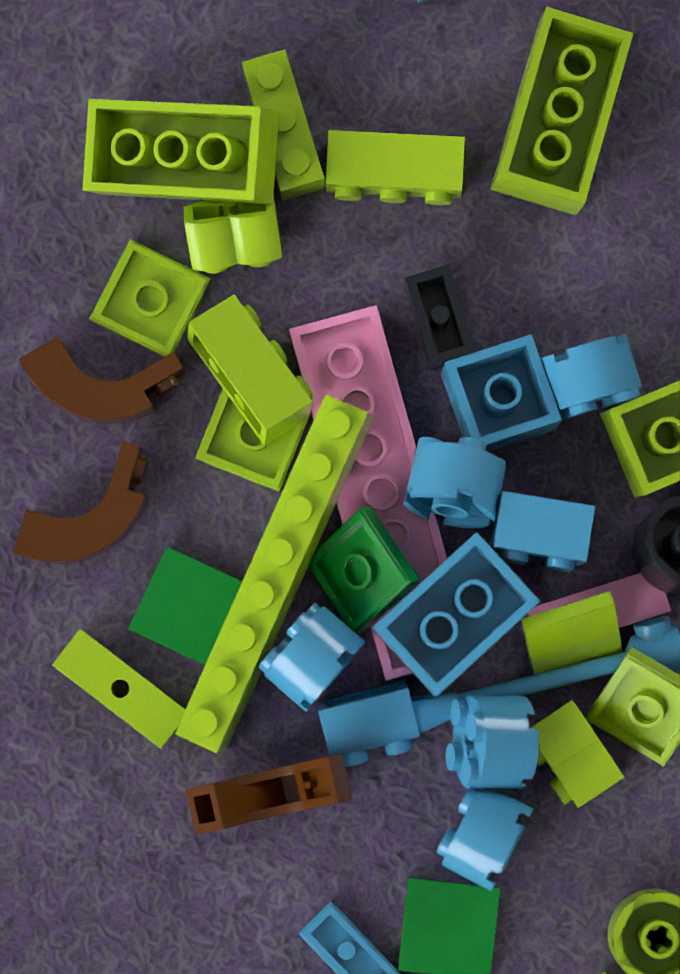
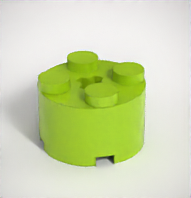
M662 889L638 890L622 900L614 910L608 925L609 949L615 961L627 974H680V897L676 894ZM660 926H663L661 932L667 937L664 945L656 943L653 948H650L651 941L646 938L648 931H657Z

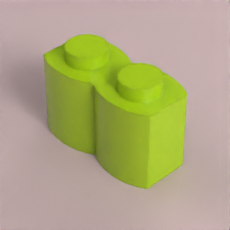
M274 195L273 204L201 201L184 207V224L192 270L213 274L223 272L228 267L236 264L264 267L282 258Z
M573 700L530 727L538 728L539 751L537 765L540 766L547 762L556 776L549 783L564 805L573 801L575 806L579 808L624 778Z

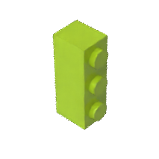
M286 50L243 61V74L253 106H260L279 112L275 179L282 201L324 189V175Z
M328 130L326 192L335 193L334 198L343 201H358L362 199V194L380 195V201L387 203L407 202V196L425 197L426 204L450 205L452 204V198L461 199L465 137Z
M234 294L189 321L187 339L265 446L309 418L313 393L307 382L300 375L294 377L286 366L287 358L280 345L275 340L268 341L259 329L261 328V322L252 307L248 304L243 306Z

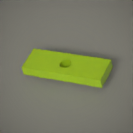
M82 629L78 630L52 664L53 667L160 749L164 747L177 730L186 710ZM119 680H124L129 685V693L123 698L117 697L113 691L114 684Z

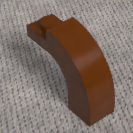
M58 336L18 359L33 384L55 406L77 418L107 424L134 421L155 412L156 410L147 395L155 391L159 397L170 392L181 384L178 377L186 373L176 354L172 352L127 379L120 381L98 380L88 376L77 367Z
M122 441L109 488L100 503L89 512L72 518H58L26 509L13 553L36 561L65 564L94 558L118 544L133 529L148 500L146 495L132 491L133 484H142L147 469L148 459L141 457L143 453L142 447Z
M342 754L289 764L185 789L195 834L223 830L278 815L352 800L349 778Z

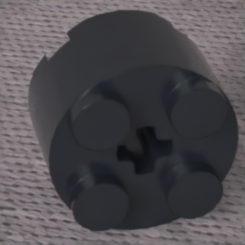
M680 496L667 499L641 522L635 533L631 548L632 558L636 562L642 576L655 588L677 597L680 596Z

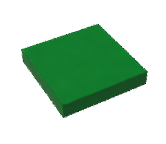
M371 506L361 507L314 552L309 563V568L347 626L356 634L366 631L420 581Z
M166 547L128 630L206 665L242 581Z
M408 877L398 971L423 974H491L500 888L494 887L491 892L479 885Z

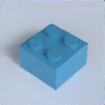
M532 334L444 363L441 377L462 437H471L485 442L486 452H492L556 431L561 423L562 418Z
M502 491L496 519L493 524L490 547L495 553H499V557L507 564L525 566V563H528L529 558L543 560V569L570 573V571H574L575 566H580L587 562L595 506Z

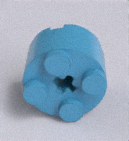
M627 334L567 349L565 354L554 357V354L541 358L562 420L598 409L596 401L601 400L603 408H607L641 396L638 388L642 387Z
M421 437L415 450L404 505L410 512L426 520H429L430 512L444 516L443 525L458 528L489 526L490 519L493 522L496 519L506 462L486 452V443L479 439L463 437L459 439L458 443H450L432 437Z
M316 603L294 622L286 632L288 636L266 656L258 667L265 673L264 677L305 712L320 698L319 695L322 691L333 683L366 642L325 606L320 607Z
M468 695L463 699L453 700L450 708V718L454 726L453 743L447 745L445 758L448 770L457 771L460 782L465 788L523 789L526 787L522 782L523 779H532L538 760L539 736L538 728H529L527 715H535L530 701L524 696Z
M470 787L458 809V812L465 815L457 830L449 828L436 853L444 857L442 866L492 892L497 883L490 880L489 877L493 871L497 874L503 873L526 828L518 823L522 813L531 817L534 809L497 789L478 790L471 789Z

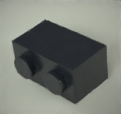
M449 264L405 277L404 288L430 372L443 368L444 363L475 353V346Z

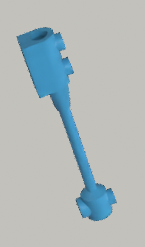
M668 616L645 619L633 625L635 635L630 636L624 652L459 694L447 692L440 693L437 697H434L432 694L410 697L406 681L402 680L317 702V708L329 755L342 754L344 765L348 767L366 762L368 760L366 750L382 746L385 747L387 755L405 753L413 749L411 739L420 737L421 733L451 719L450 708L454 699H463L468 695L526 696L612 674L631 646L678 674L677 671H680L679 630L675 624L671 625Z

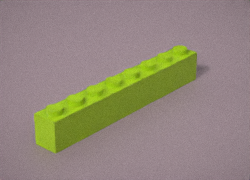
M325 394L175 732L176 735L215 753L227 750L262 672L258 667L274 645L375 416Z

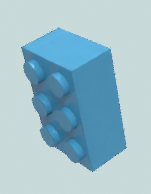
M476 532L373 626L372 629L432 695L437 697L533 609L540 600Z

